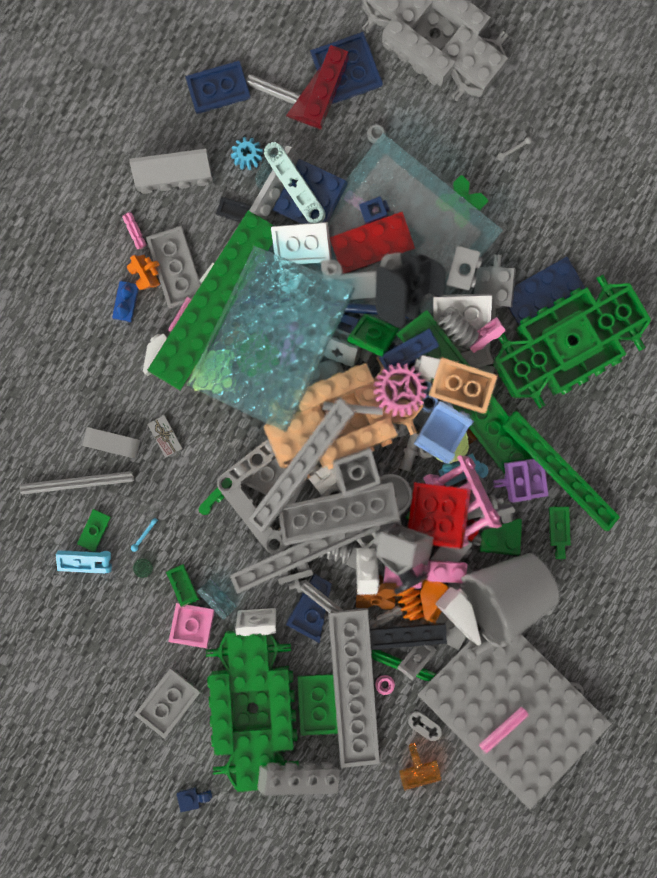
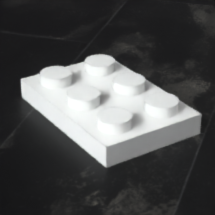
M328 222L271 227L276 265L321 263L322 260H332Z

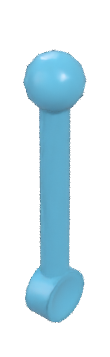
M154 518L138 541L131 545L132 551L138 550L139 544L158 519Z

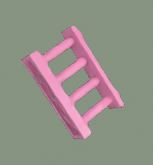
M460 455L457 458L461 465L441 477L428 474L423 478L426 484L444 486L446 482L463 472L465 473L469 482L459 488L472 489L477 498L469 504L468 513L481 507L485 516L466 527L463 547L469 545L468 535L488 524L490 527L499 528L501 523L499 521L500 516L493 509L478 477L474 461L468 456Z

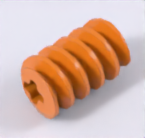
M412 587L396 595L402 596L398 603L405 604L401 608V611H407L403 618H409L411 621L424 617V612H421L423 606L419 604L422 602L421 597H416L420 594V590H414Z

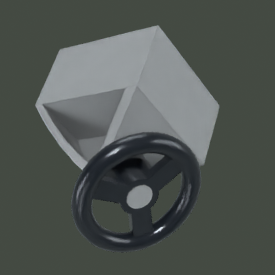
M400 525L380 532L376 555L392 572L399 575L402 582L401 586L394 589V594H400L429 578L428 573L416 576L412 568L429 560L434 537Z

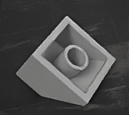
M371 448L333 460V472L338 488L343 496L380 484Z

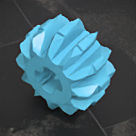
M243 137L242 143L237 140V146H232L234 153L231 154V158L235 159L234 164H240V169L242 170L245 168V165H247L248 170H251L252 164L254 167H258L257 161L263 160L260 156L263 154V149L259 148L260 143H254V138L247 142L246 137ZM248 151H250V154H247V156H244V153H247Z

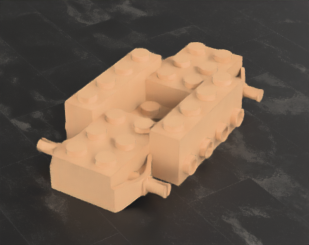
M377 357V360L381 367L378 375H383L382 370L384 369V367L380 362L379 358ZM366 363L361 366H353L344 373H336L327 380L317 381L310 387L296 390L293 394V400L298 411L281 409L278 399L270 401L274 415L264 426V431L280 468H287L328 414L330 410H323L324 402L336 403L339 398H343L348 404L379 407L382 400L376 402L375 398L380 396V394H374L373 391L379 389L374 386V383L380 381L377 379V376L373 380ZM392 376L389 380L401 382L404 376ZM409 381L408 387L413 392L412 394L415 395V387ZM403 383V385L399 388H396L398 389L396 397L402 392H404L403 386L405 383ZM385 385V393L388 399L391 400L392 392ZM400 398L395 404L407 405L412 401ZM417 405L419 410L414 411L412 409L411 415H408L405 411L403 417H400L399 411L396 416H392L393 410L385 413V410L388 408L387 406L383 407L382 415L355 413L319 460L322 468L328 467V470L333 469V460L367 448H371L373 452L375 451L374 447L380 444L382 447L392 444V439L397 436L393 424L406 425L410 435L417 433L418 431L415 428L413 419L424 406Z

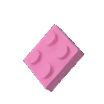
M176 603L168 642L208 649L215 610L191 605L181 608L180 604Z

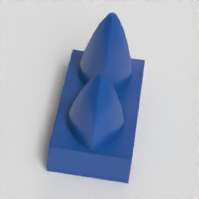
M119 281L113 319L132 322L138 294L136 284Z

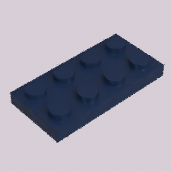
M565 257L514 286L513 306L508 307L518 326H520L521 320L528 316L531 318L538 316L537 311L546 306L548 309L555 306L553 302L562 297L566 300L571 297L570 293L578 288L583 290L585 286L568 257Z

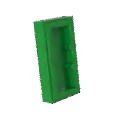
M93 509L77 544L96 552L111 520V516Z
M184 564L166 572L181 608L199 600Z

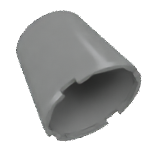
M526 553L466 574L461 578L463 583L460 585V589L468 596L467 600L472 605L476 624L484 631L482 636L492 645L499 648L508 645L559 602L558 588L551 572L537 556L531 553Z

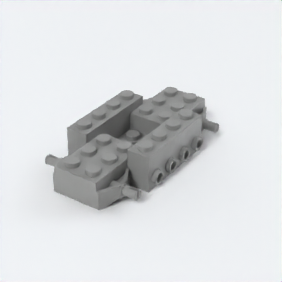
M363 0V8L368 16V21L362 29L368 33L373 25L384 27L382 36L383 46L388 51L393 50L396 52L401 61L409 62L417 73L426 75L431 84L441 87L449 76L452 75L458 86L457 90L451 95L453 99L455 98V101H458L463 93L481 97L507 64L508 58L503 50L502 43L508 38V34L502 31L495 40L482 38L481 36L487 30L491 17L469 0ZM432 30H436L440 36L434 39L430 37L429 33Z

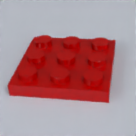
M414 483L408 528L434 537L432 545L463 549L471 490Z

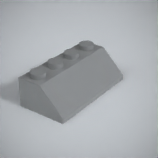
M206 149L129 159L135 187L138 192L141 191L143 194L151 193L155 189L169 191L171 187L179 186V188L185 189L189 188L192 184L206 186L209 182H213L210 158Z

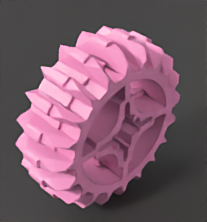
M397 363L396 370L392 365H389V371L383 369V375L377 376L380 382H375L374 386L379 389H375L373 393L380 394V396L375 398L376 402L382 400V403L379 405L380 408L388 407L385 413L393 410L392 416H396L399 411L400 417H403L405 411L408 415H411L412 409L414 411L419 410L417 405H423L424 402L421 399H425L427 395L422 393V391H426L427 387L421 386L425 382V379H418L421 373L418 372L416 375L413 373L415 367H412L409 371L407 370L408 364H405L403 369H401L400 363ZM392 376H404L401 382L389 380ZM409 381L415 387V395L412 394L413 392L408 387ZM403 383H405L404 386H403V391H404V392H402L401 394H399V395L396 397V395H397V393H398V392H397L398 389H396V388H399L400 386L403 385ZM385 385L392 392L391 400L388 399L385 393ZM400 398L412 401L407 405L395 404Z

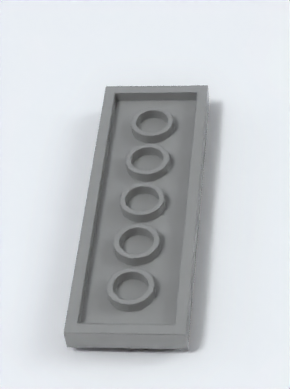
M393 482L372 486L347 496L339 493L288 504L279 513L284 545L400 521Z

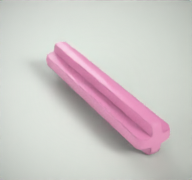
M522 707L519 708L480 743L481 749L488 753L528 717V712Z

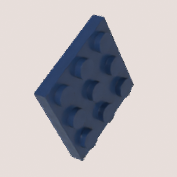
M364 32L310 50L316 71L323 64L330 45L348 51L349 60L332 104L380 88L383 85Z
M299 159L296 168L325 210L323 222H328L348 182ZM292 179L291 186L297 187L298 180ZM284 187L273 210L299 224L310 223ZM314 209L311 212V218L313 220L318 218L320 211Z

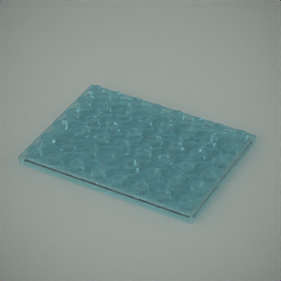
M254 246L187 385L287 432L355 288Z

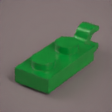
M548 507L550 546H556L555 559H566L565 545H571L569 507Z

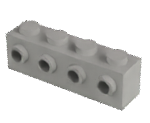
M305 762L303 765L286 763L285 766L268 763L267 766H260L258 791L265 796L338 793L340 769L334 767L333 763L322 762L321 765H315L310 762Z

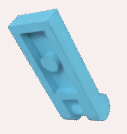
M58 550L56 553L57 571L110 573L112 571V564L109 562L111 560V553L109 551L97 553Z

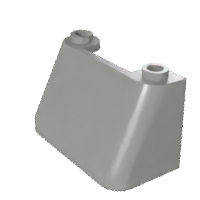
M400 253L388 254L383 257L381 266L393 270L402 265L403 256ZM335 260L321 261L324 280L329 296L332 299L342 301L376 297V271L342 275V268L339 262Z

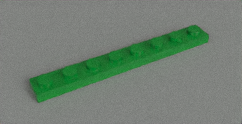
M513 412L502 427L604 531H610L620 516L518 412Z

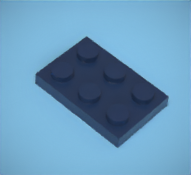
M240 61L185 76L196 114L251 99Z

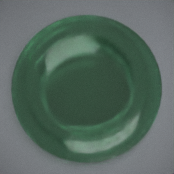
M144 558L137 560L133 566L135 575L140 578L148 577L153 570L152 563Z

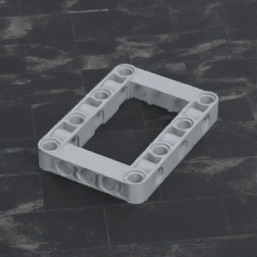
M267 439L224 472L217 480V487L266 551L271 554H278L289 546L283 544L281 527L275 530L270 525L266 532L262 533L248 520L257 509V505L241 486L276 458ZM259 454L263 457V462L260 465H255L252 459L255 455ZM225 478L232 480V486L229 489H224L221 485ZM335 484L319 498L330 496L333 491L341 493L338 485ZM277 539L280 542V547L277 550H272L269 547L270 540Z

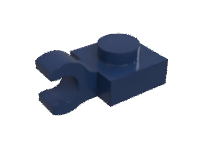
M197 787L176 793L180 812L199 809L200 802H209L213 798L211 790L198 793Z

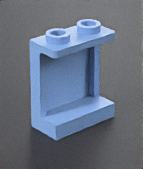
M440 401L433 408L414 444L447 464L453 460L454 452L468 427L472 425L473 420L470 419L467 413L458 412L453 409V405Z

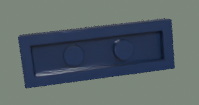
M429 328L389 350L383 357L379 356L378 358L384 369L389 371L388 367L392 365L396 370L397 363H400L402 367L439 346V343Z

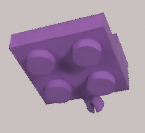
M534 459L504 463L505 479L493 480V483H495L494 488L506 486L508 499L511 502L548 496L545 470Z

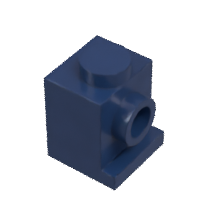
M381 196L359 204L366 224L387 217V211H390L387 200H382ZM378 207L379 213L374 214L372 212L373 208Z

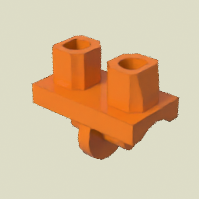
M133 255L130 257L131 262L127 269L132 275L139 273L141 278L136 281L139 290L160 285L156 277L159 274L156 270L160 265L158 261L152 262L150 257L146 258L145 255Z

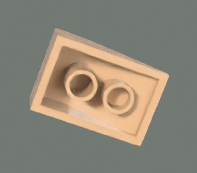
M441 358L429 396L478 413H486L497 375Z

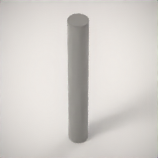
M324 402L323 410H331L335 403ZM349 404L356 410V413L382 415L383 408Z

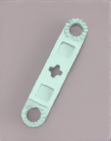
M276 142L266 145L264 149L265 158L306 220L310 223L323 222L325 210L284 148ZM273 148L278 149V155L275 158L270 156V151ZM292 179L298 180L297 187L291 186ZM314 209H318L320 214L318 218L313 220L311 212Z

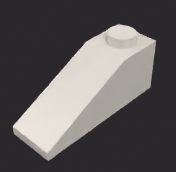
M450 587L435 605L469 640L479 646L481 640L472 605L467 600L468 596L461 589L457 591Z

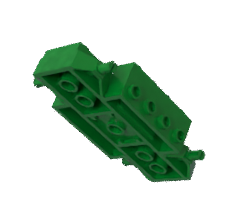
M603 274L596 278L602 287V291L596 300L593 298L588 287L583 290L578 288L570 293L571 297L566 300L562 297L553 302L555 306L548 309L546 306L537 311L538 316L534 318L528 316L521 320V325L515 330L521 341H508L503 332L498 338L502 348L495 357L493 366L511 397L532 398L537 404L538 409L546 405L540 396L546 384L553 396L560 392L564 395L573 390L572 385L578 383L580 386L589 381L588 376L593 373L595 376H598L605 372L607 365L615 366L622 362V357L627 354L619 341L632 340L639 352L646 347L641 337L651 322V318L631 284H608ZM570 335H573L577 338V344L575 346H572L568 343V337Z
M227 631L217 649H206V657L218 656L227 669L212 671L207 677V685L210 688V727H212L213 731L211 746L214 747V755L231 754L225 766H213V775H227L237 792L258 790L260 766H267L268 763H276L279 766H285L286 763H296L299 765V760H285L281 752L282 750H293L294 741H297V729H293V722L296 721V710H292L291 702H295L294 690H290V682H293V670L289 671V666L272 667L278 653L291 651V643H277L272 633L268 635L256 633L243 636L241 634L236 635V631ZM249 703H256L258 711L255 713L249 712L247 709Z

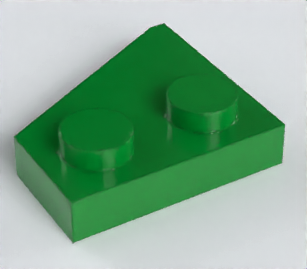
M522 519L502 524L499 528L493 527L484 530L481 533L480 552L519 556L521 551Z

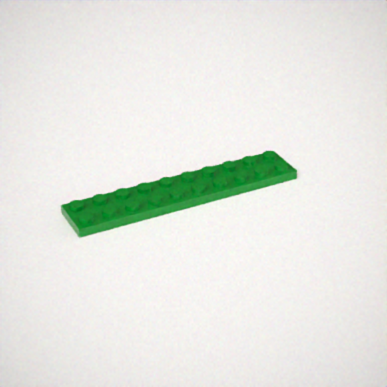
M249 210L247 211L148 367V372L177 390H182L273 245L271 227L274 225Z
M425 310L396 333L400 341L404 343L430 328L439 346L422 356L439 360L444 358L471 367L428 310ZM492 394L486 413H478L451 404L453 409L458 412L467 413L470 419L473 420L472 425L468 428L504 475V463L533 459L502 427L509 416Z

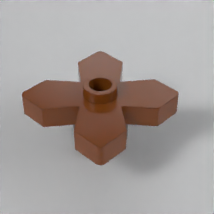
M378 575L377 594L356 595V608H369L377 605L381 609L392 610L395 607L394 596L396 594H394V589L397 588V583L384 582V578Z

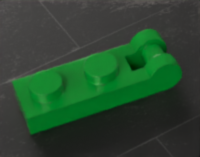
M226 478L221 483L222 487L229 489L232 486V480ZM218 487L199 506L200 514L209 515L212 511L211 506L216 501L220 503L225 498Z

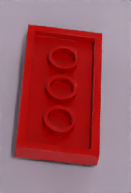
M403 211L330 237L336 259L342 268V275L380 262L388 254H403L415 249Z

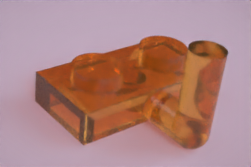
M410 744L409 751L414 767L399 770L404 791L441 781L437 761L421 764L416 744Z

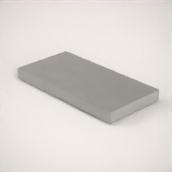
M179 226L146 237L153 261H158L160 264L156 270L159 273L158 277L169 310L182 306L187 297L192 299L201 285L183 227Z

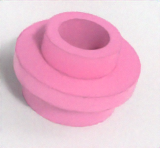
M382 675L377 678L375 687L380 694L388 695L394 690L395 683L390 676ZM382 682H388V687L383 688L381 686Z

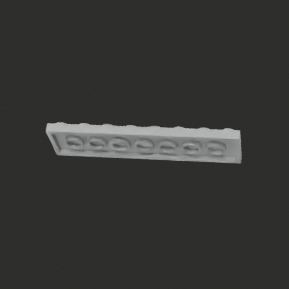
M368 609L328 612L340 766L345 768L380 764Z

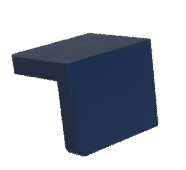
M340 313L336 328L351 333L358 324V319Z

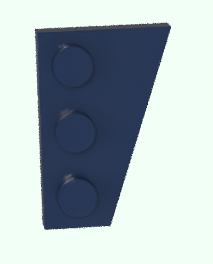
M314 573L309 583L329 598L332 583ZM303 592L285 624L320 643L325 609Z

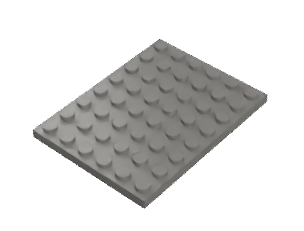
M480 629L478 632L481 643L487 640L482 636L484 631ZM522 634L502 648L490 647L475 656L476 659L471 660L466 650L469 648L473 649L478 645L469 640L417 695L531 810L605 732L611 723ZM519 708H524L529 714L528 717L488 753H485L479 746L480 743Z

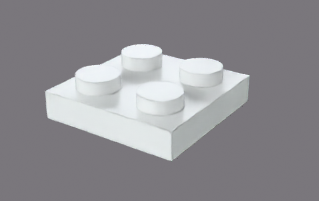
M276 608L238 610L236 635L249 636L256 633L268 635L276 632Z

